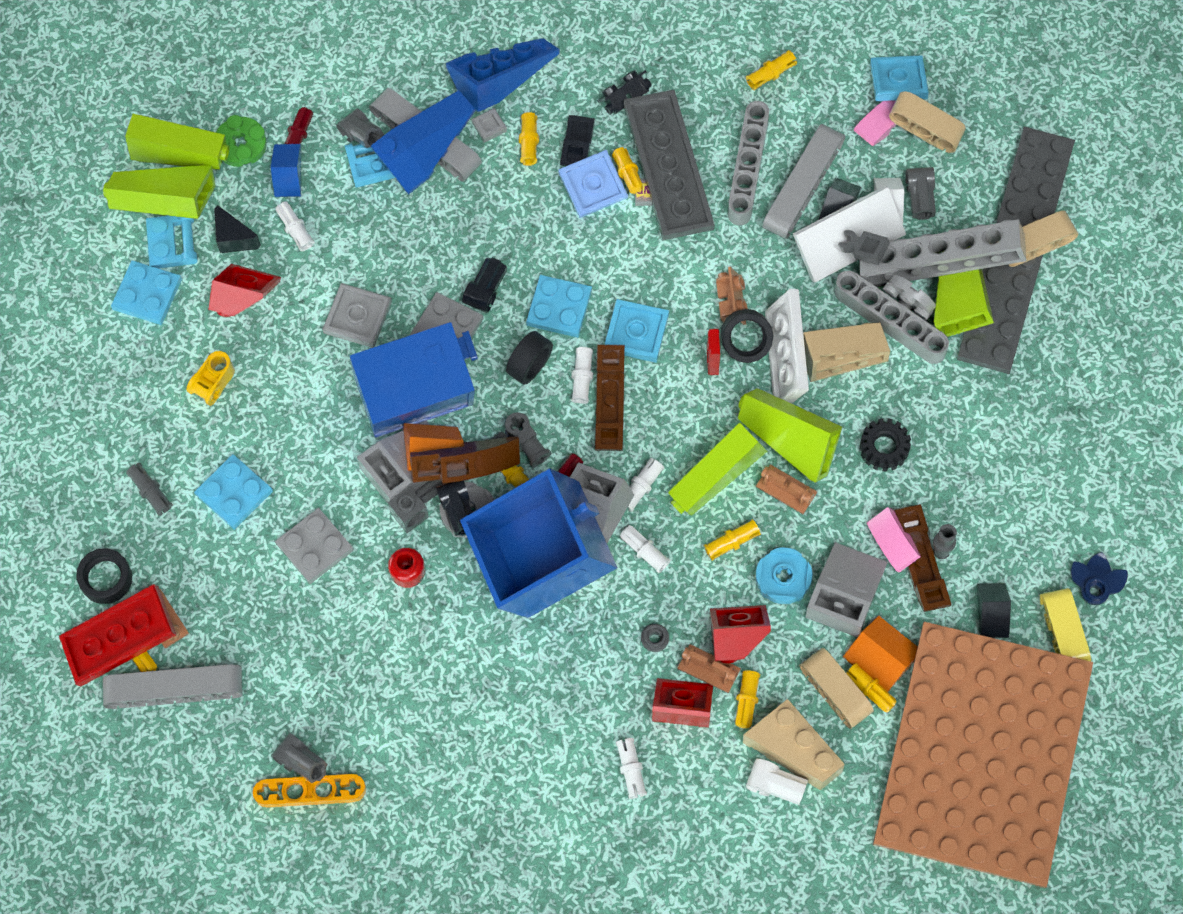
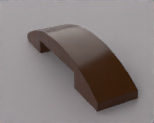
M597 345L595 451H623L625 345Z
M921 504L894 510L904 532L911 535L921 556L910 564L907 569L923 612L950 607L952 605L945 581L940 576L928 537V526Z

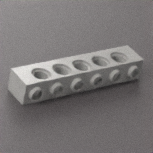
M1018 219L1004 220L1001 223L990 225L981 224L973 228L961 230L952 229L939 234H925L911 239H897L894 242H890L879 265L860 260V276L874 286L879 287L885 286L894 275L914 281L1027 261L1025 233Z

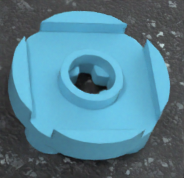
M785 547L776 548L759 561L756 569V584L764 598L778 604H791L802 600L810 589L812 568L809 562L807 563L806 559L797 550ZM782 570H787V575L792 576V578L787 579L786 582H781L780 578L776 577V574H781Z

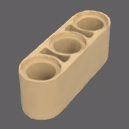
M906 91L899 94L889 114L890 120L896 125L940 150L946 149L945 152L948 153L956 151L966 130L965 125L958 119L915 94Z
M1066 211L1056 212L1022 227L1025 233L1026 260H1032L1065 246L1078 237L1079 233ZM1025 262L1013 263L1008 265L1010 267H1015Z
M821 648L799 665L805 677L809 676L807 679L824 699L827 698L825 701L842 721L845 719L843 723L848 728L852 729L874 712L869 700L826 649Z

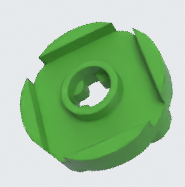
M232 115L216 131V133L225 135L226 144L230 146L228 159L223 161L228 165L242 167L250 162L253 164L265 153L267 147L266 134L263 127L254 119ZM244 137L247 143L236 146L235 139Z

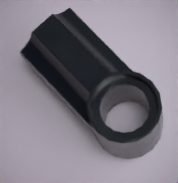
M486 258L475 280L468 283L463 294L462 303L488 313L491 309L489 307L490 304L493 305L495 302L496 291L507 272V266L496 258Z
M464 480L436 486L443 510L446 509L455 536H465L466 534L460 520L473 513V510L469 504L470 498Z

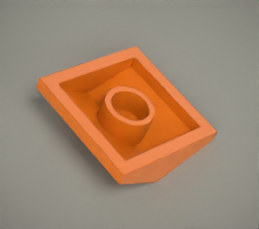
M404 423L403 425L408 471H411L410 453L463 447L464 440L458 427Z
M878 616L861 632L843 658L851 665L857 663L874 680L878 679V684L889 692L914 663L918 646Z

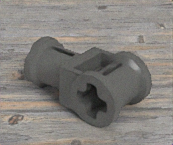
M520 412L512 413L507 417L505 421V434L507 437H519L520 452H524L529 458L531 467H538L545 462L552 453L539 442L537 433L530 426L528 417Z

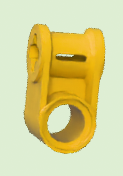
M222 351L211 353L197 373L190 379L186 389L187 392L191 395L197 394L205 399L206 404L212 406L235 373V368L229 356ZM219 364H226L224 369L220 371L215 370Z

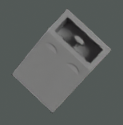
M427 421L419 423L423 425H430ZM404 431L380 440L357 456L361 471L386 502L393 499L409 486L416 492L418 488L428 482L413 483L411 471H408Z
M578 463L570 478L580 482L588 502L598 508L600 514L595 516L606 543H608L632 501L634 494L625 479Z
M835 542L808 604L805 618L858 638L888 562Z

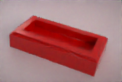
M709 329L707 336L708 374L719 375V329Z

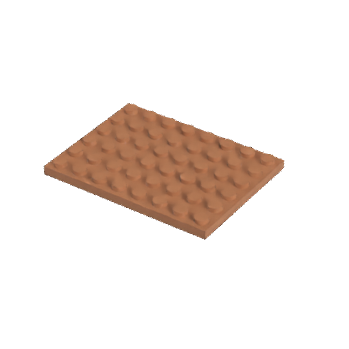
M924 622L873 845L1046 888L1093 662Z

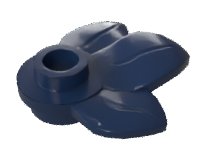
M1100 552L1093 556L1087 565L1074 561L1071 568V577L1073 582L1081 588V596L1087 603L1101 605L1108 599L1109 595L1121 592L1127 582L1128 571L1121 569L1111 571L1106 556L1103 552ZM1091 588H1096V589H1098L1099 592H1100V595H1098V596L1092 595V594L1090 593V589H1091Z

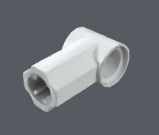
M756 759L746 788L755 793L759 791V794L763 796L773 795L800 805L808 780L782 771L772 762Z

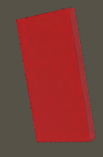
M153 584L59 635L75 684L81 687L177 634L159 586Z

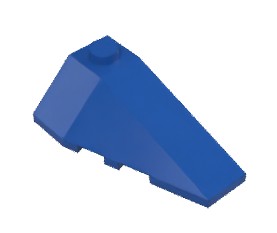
M541 38L514 44L513 49L509 50L493 48L490 49V54L477 56L475 52L468 53L447 62L446 68L457 90L464 95L477 112H480L502 101L560 54V49L546 39Z
M458 90L391 129L372 144L371 147L377 157L409 195L431 177L436 164L441 157L444 158L448 152L447 148L454 138L459 136L476 110Z

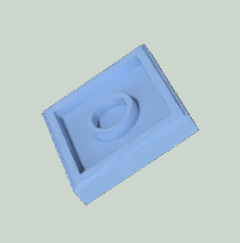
M607 150L558 170L579 218L628 198V194Z

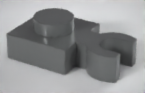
M845 230L846 238L851 241L848 243L839 242L838 246L844 253L852 252L855 259L879 265L890 242L887 237L864 231L861 237H858L854 231Z

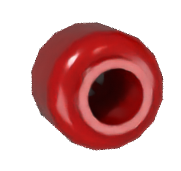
M398 549L391 555L388 561V570L392 581L403 588H412L418 585L426 574L422 555L415 549Z

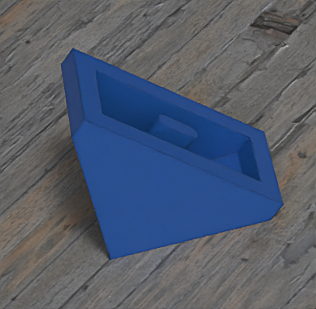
M274 144L271 175L275 197H301V144Z

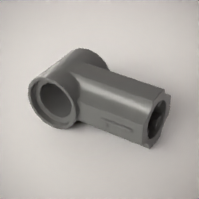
M358 108L336 124L341 135L348 137L346 139L348 142L351 143L355 140L366 148L371 147L372 144L384 136L381 128L370 122L366 115Z
M906 168L905 181L908 184L906 190L910 192L912 218L926 220L935 217L934 168Z
M291 733L287 735L271 754V757L277 763L285 765L284 768L289 772L295 771L310 783L321 781L326 775L328 764L311 752L301 740Z

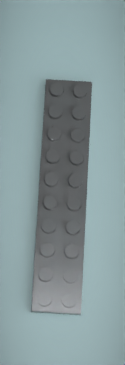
M1024 126L996 223H1001L1004 220L1019 219L1023 227L1055 213L1075 143L1074 139ZM1043 255L1015 267H1010L1007 264L982 270L994 323L966 331L957 360L1010 374Z

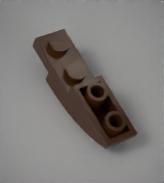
M518 436L463 442V447L410 453L413 483L440 479L442 484L494 474L520 464Z

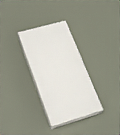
M886 186L793 233L813 282H817L858 260L854 258L852 252L844 253L838 246L839 242L848 243L851 241L846 238L845 230L854 231L858 237H861L864 231L887 237L889 242H893L906 235L890 190Z
M790 288L765 311V317L770 323L774 335L773 344L769 350L773 395L792 404L805 394L809 387L799 290Z

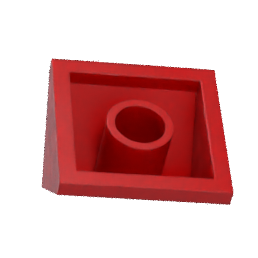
M657 678L652 708V721L709 728L713 686L706 683Z

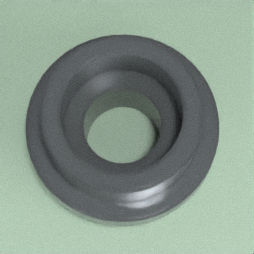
M648 625L641 634L642 645L648 651L660 652L669 643V633L662 625ZM654 634L660 637V641L657 643L650 641V637Z

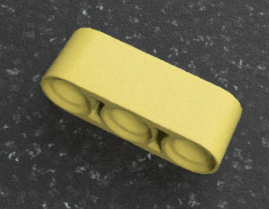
M1066 588L1040 594V604H1044L1046 614H1044L1046 624L1054 637L1052 643L1055 653L1091 661L1089 647L1071 590Z

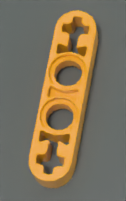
M356 774L325 775L321 781H315L314 783H310L303 777L264 779L256 783L253 788L255 801L258 805L267 808L351 803L360 801L366 794L365 782ZM352 781H355L357 786H361L360 789L355 791V795H350L349 790H340L341 796H337L336 782H340L341 788L349 787ZM321 783L330 784L332 786L331 794L327 797H319L316 794L318 785ZM282 785L281 791L284 799L279 800L278 794H271L268 800H264L259 793L264 792V787H269L270 791L277 792L279 791L278 786ZM292 785L302 786L303 794L298 799L288 797L287 792Z

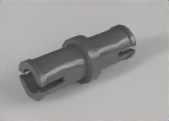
M141 463L134 464L127 470L126 474L140 490V496L149 501L159 516L163 514L162 511L166 513L172 508L173 504L169 502L159 489L160 484L157 480H152Z
M951 524L942 525L940 531L934 537L933 553L938 559L949 557V553L956 546L955 536L957 535V530Z

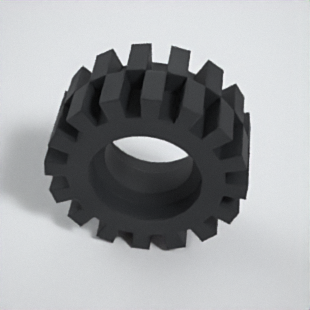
M883 418L878 419V423L872 421L869 428L866 426L860 441L862 459H866L868 466L870 464L874 465L873 469L877 471L878 467L883 468L882 472H887L888 468H891L893 471L897 469L898 465L901 467L908 457L911 446L910 435H907L908 430L906 427L901 429V423L897 421L896 424H893V419L888 418L887 422H884ZM886 436L891 438L895 442V450L889 454L880 453L874 444L879 437Z

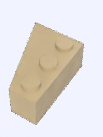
M880 322L808 331L803 334L807 374L810 382L884 363L889 359L890 349Z
M788 699L743 735V744L762 753L766 758L785 767L794 775L808 780L809 784L819 790H822L843 772L845 764Z

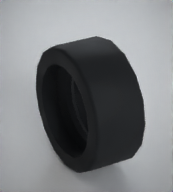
M751 309L738 310L729 315L722 324L720 333L725 351L731 358L744 363L759 361L766 356L772 347L774 337L772 327L764 315ZM741 321H753L762 329V341L754 350L741 351L732 343L731 332L734 326Z
M537 331L527 334L511 354L506 365L507 374L523 385L530 383L548 361L553 350V343Z
M102 548L89 552L80 561L76 580L84 595L91 601L99 604H112L122 599L128 593L132 584V571L126 559L118 551ZM103 561L115 563L121 571L119 582L113 588L106 591H97L92 588L88 581L90 570L96 564Z

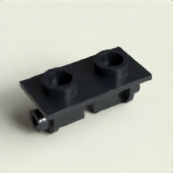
M636 70L629 72L622 77L624 80L622 84L617 87L613 84L603 90L602 94L604 96L598 99L597 102L605 101L607 113L609 115L612 113L617 114L624 109L623 104L624 99H628L626 97L627 94L634 98L649 92L652 84L649 79H643L642 77L647 71L644 70L637 73Z

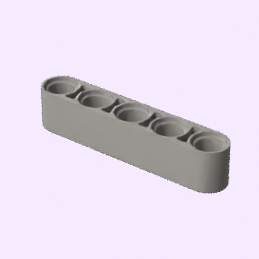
M386 88L369 106L373 115L391 129L422 112L391 88ZM455 137L447 148L448 152L444 158L441 157L438 163L453 176H459L458 180L464 182L482 164V160L475 151Z
M762 101L749 103L745 111L728 206V218L735 225H745L752 217L769 121V108ZM753 116H760L762 118L755 119ZM754 138V139H757L758 141H756V142H751V141H748V139ZM750 161V162H753L754 164H752V165H746V164H744V162ZM746 184V185H749L750 187H749V188H741L739 185ZM741 207L744 208L745 211L738 212L735 210V208Z
M824 124L818 127L768 211L762 226L764 229L785 239L790 236L788 232H792L802 215L801 211L804 212L815 193L813 190L816 191L827 172L825 169H829L839 152L837 149H841L845 140V134Z
M844 271L838 275L835 296L840 302L870 323L880 322L883 332L925 361L937 364L944 360L949 346V340L944 333L857 273ZM850 285L853 289L846 290L842 286ZM872 300L875 304L867 305L863 301ZM886 315H893V316H895L897 319H896V320H889V319H887L885 316H886ZM915 330L919 333V335L913 336L910 335L907 331ZM937 345L941 350L934 351L929 346Z
M232 664L115 674L103 677V707L107 709H117V706H119V709L146 706V703L147 706L174 704V701L176 703L202 701V698H204V701L231 699L232 696L233 699L243 695L242 667Z

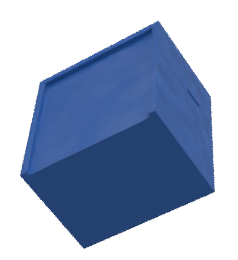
M451 322L349 355L352 372L375 438L403 429L404 423L419 424L470 407L474 403L475 389L465 360L470 358L472 362L478 360V356L469 331L462 332V337L457 338Z
M549 468L460 520L497 609L529 618L618 568L595 516L600 514L598 508L588 502L579 481Z

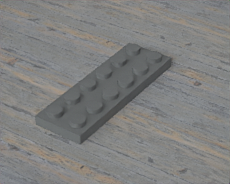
M675 90L624 99L623 105L662 240L714 230L715 224Z

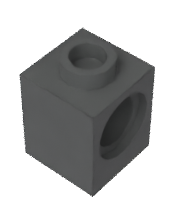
M410 486L387 502L391 515L406 533L429 518L427 507Z

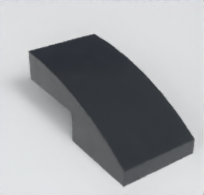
M569 115L560 165L568 166L589 157L595 118Z

